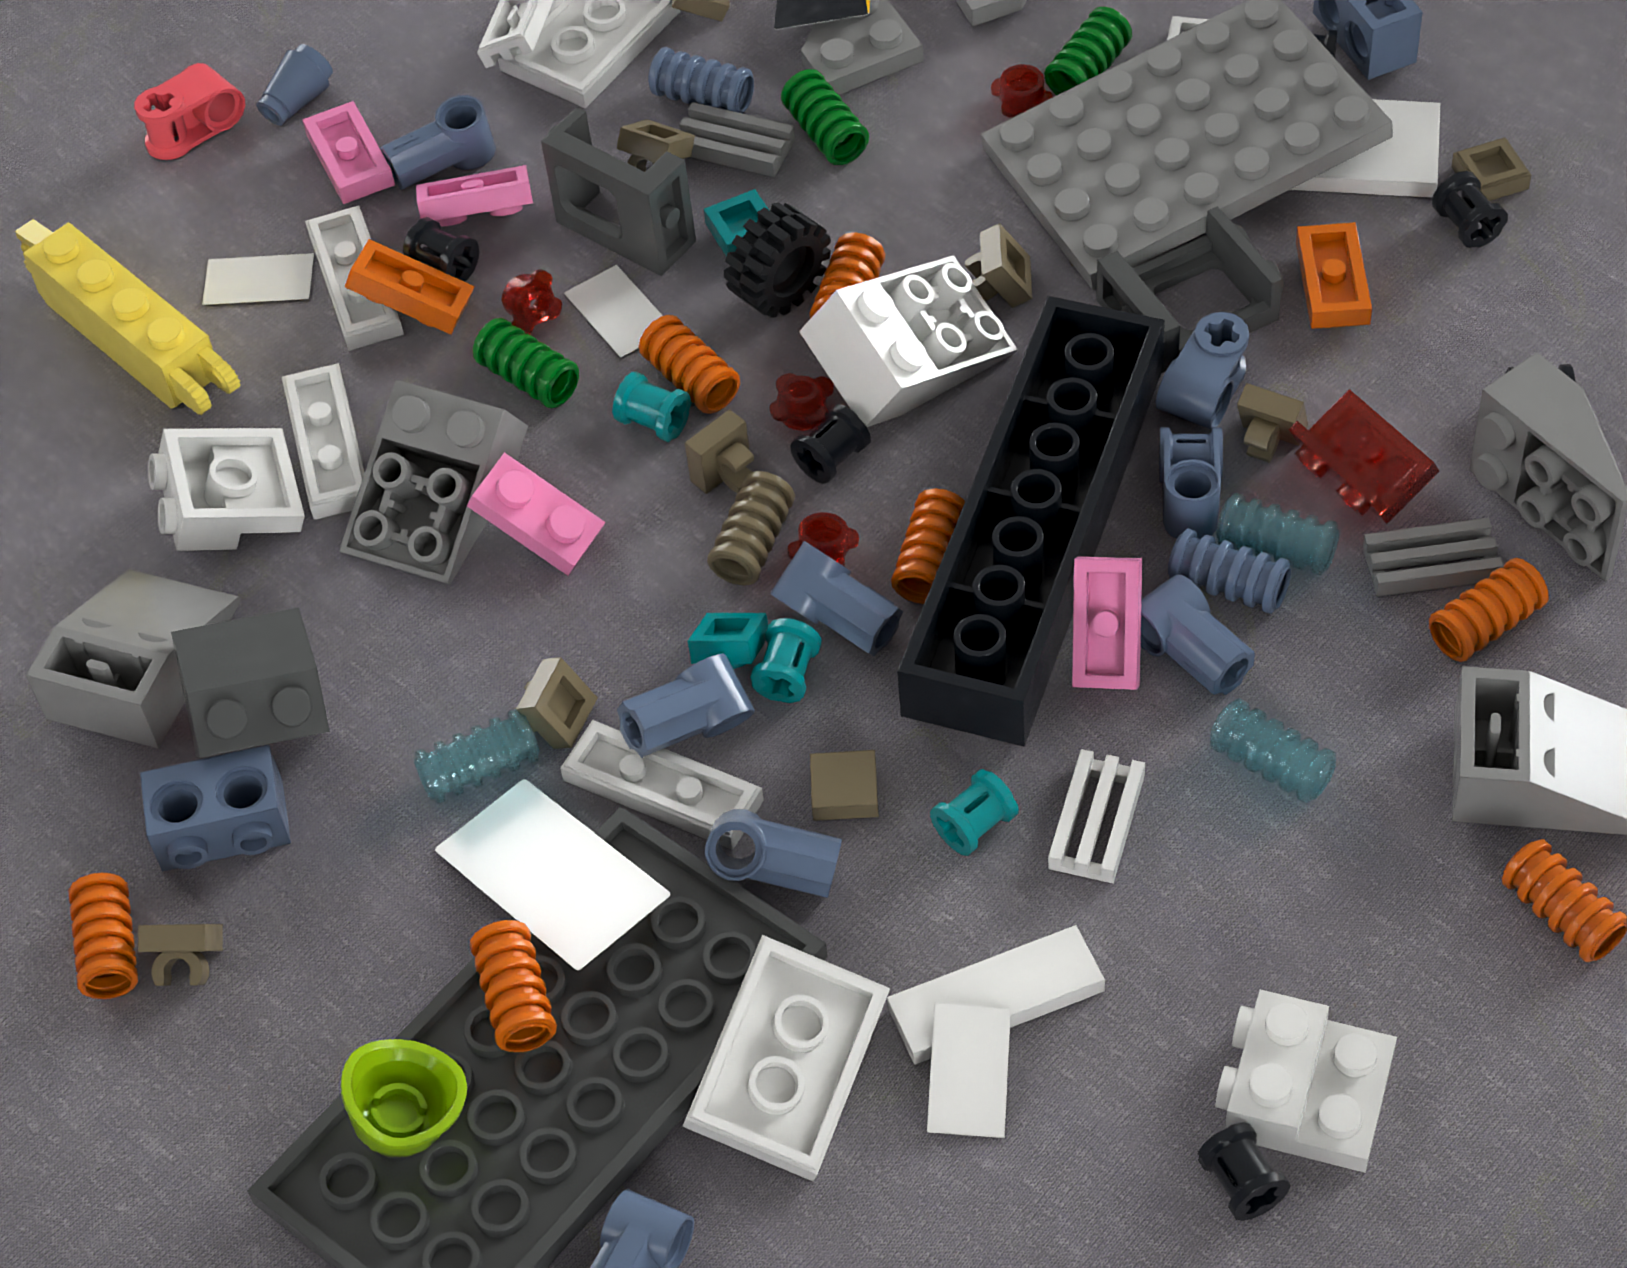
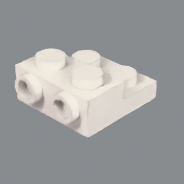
M282 428L163 429L159 452L151 453L149 456L148 479L152 490H163L164 498H160L158 504L159 530L161 534H173L176 551L237 550L241 533L301 532L305 515Z
M1260 989L1255 1009L1241 1005L1238 1013L1232 1047L1243 1049L1239 1068L1224 1066L1215 1107L1227 1110L1225 1129L1233 1124L1249 1123L1257 1134V1142L1255 1144L1257 1146L1366 1173L1397 1037L1327 1020L1329 1006Z

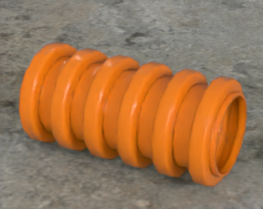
M857 232L846 233L839 237L834 247L835 250L830 257V263L825 270V276L820 283V289L815 296L814 304L810 309V319L836 290L879 277L880 269L885 261V251L877 240Z
M661 316L645 329L639 342L640 354L647 361H650L677 389L686 391L691 397V402L695 403V406L702 413L712 414L718 412L733 400L740 386L739 374L732 367H728V364L721 357H718L709 346H706L698 336H695L690 328L684 326L677 316Z
M927 489L919 493L915 501V508L905 533L906 538L901 545V553L896 561V569L891 577L892 588L898 595L908 601L918 604H924L965 504V500L956 493L945 489Z
M1517 557L1510 559L1503 568L1491 572L1489 578L1478 581L1473 589L1471 588L1461 593L1459 599L1448 602L1444 610H1437L1431 614L1429 629L1434 642L1445 655L1458 662L1469 660L1474 651L1483 650L1487 647L1489 641L1497 640L1504 631L1516 627L1519 620L1527 619L1534 610L1546 606L1549 600V592L1545 580L1540 572L1524 559Z
M1540 839L1523 846L1505 866L1502 884L1511 890L1517 888V898L1522 903H1533L1532 912L1541 919L1548 917V927L1553 932L1559 933L1563 931V942L1572 948L1579 946V957L1583 961L1588 963L1596 961L1610 953L1627 932V915L1621 911L1612 912L1614 903L1607 897L1597 898L1598 888L1590 882L1582 884V873L1575 868L1566 869L1567 859L1559 853L1551 855L1552 846L1546 840Z
M93 873L80 877L72 883L68 890L69 903L71 904L70 914L73 921L71 925L74 938V954L76 955L75 967L78 973L76 976L77 988L83 995L95 999H112L125 995L133 990L138 983V971L135 967L136 952L133 950L135 945L132 933V917L130 916V900L128 899V883L122 877L111 873Z
M502 920L488 924L478 930L470 939V950L475 957L476 971L480 975V987L485 993L484 1002L486 1008L490 1011V1024L495 1029V1042L500 1049L508 1052H526L541 1047L552 1039L557 1030L556 1020L551 1015L552 1006L546 997V985L541 979V968L535 960V947L530 942V930L525 923L517 920Z

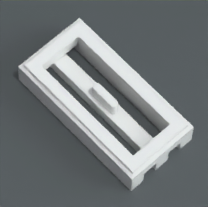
M500 0L477 51L484 66L488 68L496 65L499 55L502 56L505 62L514 59L518 48H520L523 55L533 52L554 0Z
M1080 750L1048 856V869L1114 884L1144 780L1145 762L1132 760L1129 767L1120 765L1119 757L1106 755L1105 761L1094 759L1093 751ZM1090 777L1098 778L1099 782L1076 858L1068 857L1067 853ZM1114 782L1125 784L1102 864L1091 862Z

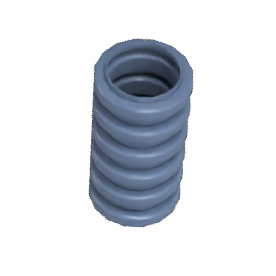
M668 47L659 50L654 56L649 69L648 82L653 95L661 97L666 94L667 98L674 101L681 98L682 102L690 105L692 102H697L743 114L749 107L754 93V78L750 69L741 67L737 70L736 66L730 63H725L721 66V63L714 59L706 62L702 56L694 55L690 57L688 53L683 51L675 54L674 50Z
M1188 528L1178 536L1168 562L1169 579L1177 574L1183 575L1190 579L1198 588L1202 585L1206 586V592L1210 595L1216 596L1221 591L1224 592L1225 599L1235 602L1240 597L1243 598V604L1250 608H1254L1259 603L1262 604V611L1272 614L1281 606L1291 579L1290 562L1286 559L1279 558L1275 563L1271 561V555L1261 552L1256 557L1253 556L1252 549L1242 546L1237 551L1234 550V544L1226 540L1218 545L1216 544L1215 537L1207 534L1199 539L1197 538V532Z

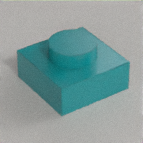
M756 189L704 208L705 224L725 256H727L728 252L736 251L737 247L732 242L736 235L743 237L747 232L743 225L749 219L757 222V212L764 207L768 209Z
M706 613L687 641L691 664L722 653L726 654L733 669L752 664L766 642L767 614Z

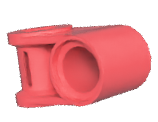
M204 63L190 65L180 74L157 87L145 90L135 100L134 109L137 117L145 123L147 130L145 147L150 156L160 160L177 159L216 134L232 128L240 120L245 109V98L242 92ZM152 105L155 106L154 110H151Z

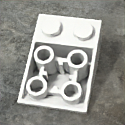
M954 255L838 289L799 331L849 408L857 414L867 427L906 414L1006 359L1018 350L1004 330L1001 321L993 314L972 283L969 274L961 267Z

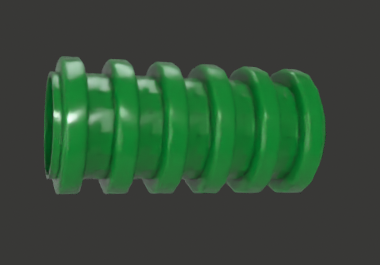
M1105 6L1095 8L1088 18L1083 21L1080 28L1074 32L1071 39L1065 43L1062 50L1055 55L1054 60L1046 66L1044 78L1049 89L1057 96L1105 72L1132 39V28L1128 20L1113 8Z
M806 69L796 73L785 83L781 91L783 106L790 111L791 116L807 132L810 140L815 142L816 147L824 154L828 162L833 165H844L852 162L863 153L869 142L867 128L860 123L858 117L851 112L849 106L842 101L840 95L834 91L822 73L816 69Z
M495 318L486 323L474 341L473 358L476 363L487 367L490 372L501 376L506 382L514 384L517 389L526 392L531 398L539 400L545 407L552 409L561 406L572 396L577 387L579 367L574 361L564 358L561 353L551 350L548 345L538 342L537 338L525 334L524 330L513 326L511 322L504 318Z

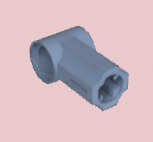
M458 95L449 98L441 103L436 110L435 121L380 147L392 170L394 181L400 190L452 165L463 170H473L484 166L495 155L496 146L483 104L480 100L469 95Z
M804 541L770 594L815 624L821 621L867 653L875 656L880 649L888 645L896 633L904 611L872 588L866 587L850 577V570Z
M1179 574L1174 575L1141 599V647L1149 654L1157 657L1167 653L1213 695L1218 693L1227 695L1242 683L1244 676L1254 666L1255 652L1211 615L1205 596L1187 577Z
M722 653L708 657L688 667L675 678V681L623 701L617 708L620 720V731L629 749L635 750L643 758L702 733L704 738L720 735L749 719L754 714L755 709L726 654Z
M733 809L723 813L715 820L705 844V857L709 867L718 876L726 880L741 881L748 878L828 898L842 839L762 820L757 814L746 809ZM731 830L745 832L753 839L755 852L743 859L728 856L721 848L720 837Z
M629 1189L624 1190L616 1198L606 1216L600 1237L601 1249L590 1268H679L692 1240L694 1218Z

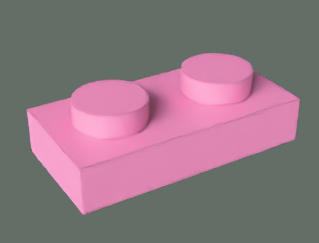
M354 101L302 119L306 135L343 205L395 186L392 170Z
M526 165L416 185L420 219L429 217L439 222L442 227L460 224L467 220V215L489 212L492 216L512 215L523 209L522 205L533 204Z
M505 452L467 504V507L567 576H569L606 523Z
M1077 557L1074 559L1072 687L1137 690L1140 687L1142 558Z

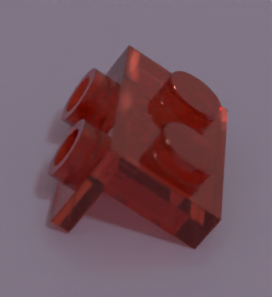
M1350 389L1309 430L1298 421L1288 429L1301 446L1294 453L1297 459L1317 478L1321 479L1328 472L1339 481L1341 485L1335 490L1336 493L1361 517L1370 509L1384 523L1388 524L1440 472L1429 457Z

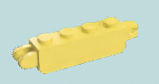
M32 219L15 231L17 238L21 241L25 267L31 273L38 293L46 304L169 408L173 409L183 402L198 415H202L212 406L209 396L203 388L210 382L214 383L222 391H225L226 394H231L240 387V380L235 370L213 351L209 336L71 223L68 222L52 232Z

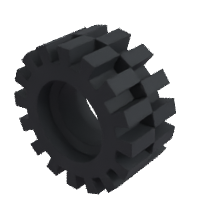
M778 202L772 204L770 211L765 207L757 212V222L749 219L743 225L747 232L743 237L735 236L732 244L737 249L735 252L727 253L725 262L730 267L724 270V278L728 280L726 283L727 288L760 313L770 318L777 317L778 312L783 316L790 313L791 303L797 307L805 301L803 293L806 290L812 294L818 286L813 283L815 277H823L827 268L821 263L830 259L831 250L826 247L831 243L830 236L826 234V229L790 204L785 203L783 206Z

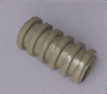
M763 471L750 472L745 476L742 488L736 495L735 503L730 507L728 518L722 524L721 533L717 535L714 547L710 550L707 557L710 569L718 577L729 583L743 586L752 585L758 581L761 568L765 566L768 553L772 551L775 538L779 536L782 523L785 522L788 516V509L792 507L795 500L793 488L785 480L777 475Z

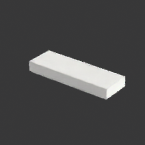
M359 205L305 221L348 351L404 335L396 310L383 304L372 302L363 295L345 288L350 269L368 239L371 240Z
M339 363L282 376L313 520L352 511L365 471Z
M594 720L591 721L560 768L563 781L704 839H708L715 820L723 813L733 809H746L756 814L764 801L762 787L667 749L659 750L641 758L635 750L629 749L621 731ZM731 830L724 833L720 837V845L733 850L744 832Z
M1074 925L887 997V1005L914 1065L931 1059L934 1002L1011 1008V1028L1105 992V979L1079 929Z

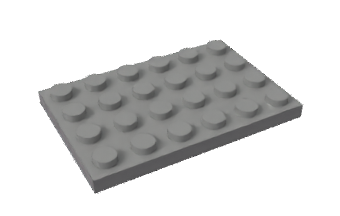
M1247 0L981 133L980 136L983 150L1090 288L1094 290L1097 288V259L1118 251L1126 262L1134 268L1206 233L1208 210L1218 206L1228 219L1231 220L1392 138L1393 129L1392 120L1282 0Z

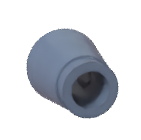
M305 44L298 45L295 50H287L263 92L262 98L256 104L260 113L270 122L279 126L283 125L287 119L291 118L329 87L328 79L333 74L330 63L318 51Z

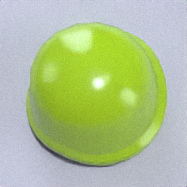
M378 1040L359 1047L347 1059L341 1076V1097L356 1135L371 1150L388 1157H408L426 1150L455 1123L462 1112L467 1096L466 1077L461 1067L442 1051L411 1040Z

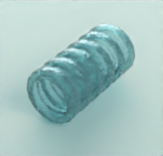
M1237 492L1225 502L1216 532L1219 545L1226 540L1236 544L1237 550L1242 546L1254 549L1256 556L1261 552L1274 555L1275 562L1279 558L1291 560L1293 567L1299 570H1303L1306 565L1311 566V572L1319 576L1330 567L1340 534L1338 523L1328 520L1323 525L1319 523V518L1312 514L1303 519L1300 518V512L1295 509H1290L1286 514L1282 512V507L1278 504L1272 503L1268 508L1263 507L1261 499L1253 498L1250 502H1245V496Z
M1241 698L1229 703L1221 711L1211 730V749L1219 753L1227 750L1228 759L1236 763L1244 760L1245 768L1253 773L1262 770L1261 773L1264 780L1270 783L1279 780V787L1285 792L1290 793L1297 790V799L1305 803L1314 800L1324 791L1335 771L1336 752L1329 748L1319 751L1317 741L1309 737L1301 740V732L1294 728L1284 731L1282 721L1276 718L1267 721L1266 712L1258 708L1250 711L1249 703Z
M512 709L508 711V718L503 721L499 717H493L489 719V727L483 729L477 724L471 727V734L464 737L462 733L458 732L452 735L453 742L447 745L440 740L433 743L434 750L426 753L422 748L415 751L414 764L429 798L440 804L445 802V794L453 792L455 796H459L464 793V786L470 783L474 788L482 786V778L490 776L493 780L501 777V770L507 767L510 771L514 772L520 769V762L525 759L530 764L539 760L538 754L540 753L539 746L525 715H521L517 709Z

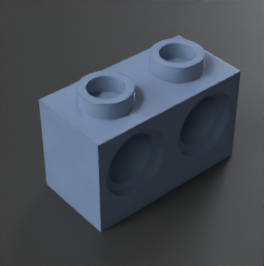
M1314 0L1313 14L1327 31L1338 30L1337 43L1367 80L1417 62L1423 12L1413 0Z
M270 745L140 772L146 836L162 872L177 868L192 869L203 865L205 862L241 854L256 855L273 847L291 844L283 780Z

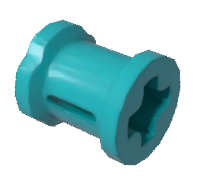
M631 372L623 379L616 391L612 414L613 418L619 423L626 425L635 422L654 430L659 439L670 442L680 435L688 421L691 397L686 391L681 389L670 392L648 383V379L644 374Z
M790 618L776 619L767 627L765 639L768 646L762 663L757 664L752 669L750 679L753 689L760 695L773 701L794 703L800 701L805 695L807 687L804 675L810 659L819 654L822 639L813 627L802 621Z
M984 769L978 770L971 777V785L950 803L939 802L930 810V818L938 834L954 851L964 856H969L978 848V839L999 821L1010 822L1019 814L1018 804L1007 785L993 772Z

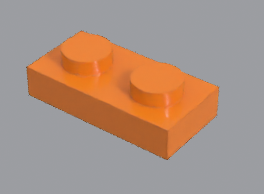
M1356 222L1297 226L1296 247L1311 329L1370 325L1372 304Z
M368 239L350 269L345 288L363 295L372 302L383 304L417 319L426 326L435 327L452 335L465 311L475 287Z

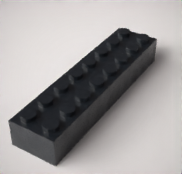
M1052 296L1047 297L898 668L901 717L1025 747L1073 615L1074 559L1077 557H1094L1163 370L1165 320Z

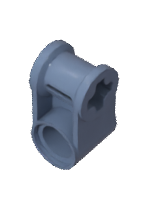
M1215 312L1204 316L1197 323L1195 330L1179 356L1172 361L1162 378L1156 397L1157 409L1210 430L1213 427H1218L1227 411L1231 398L1246 374L1247 365L1243 353L1248 345L1249 330L1242 318L1228 312Z
M1160 427L1159 482L1162 483L1163 524L1165 530L1176 539L1187 528L1196 531L1197 538L1199 539L1206 534L1212 536L1217 530L1223 471L1222 427H1213L1209 434H1172L1169 427Z

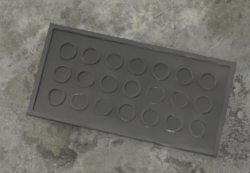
M620 806L595 834L670 892V897L581 970H575L531 933L530 942L535 947V960L540 965L541 979L546 985V997L552 1006L551 1015L557 1024V1030L552 1039L541 1047L526 1052H508L497 1046L494 1038L495 1029L490 1024V1011L486 1008L484 1002L485 993L480 987V975L476 971L475 957H473L395 1038L416 1041L434 1047L447 1054L461 1067L466 1077L467 1096L462 1112L455 1123L426 1150L408 1157H388L371 1150L358 1138L349 1120V1115L340 1094L247 1192L253 1204L334 1268H548L689 1111L762 935L822 960L828 957L826 943L734 881L718 876L707 863Z

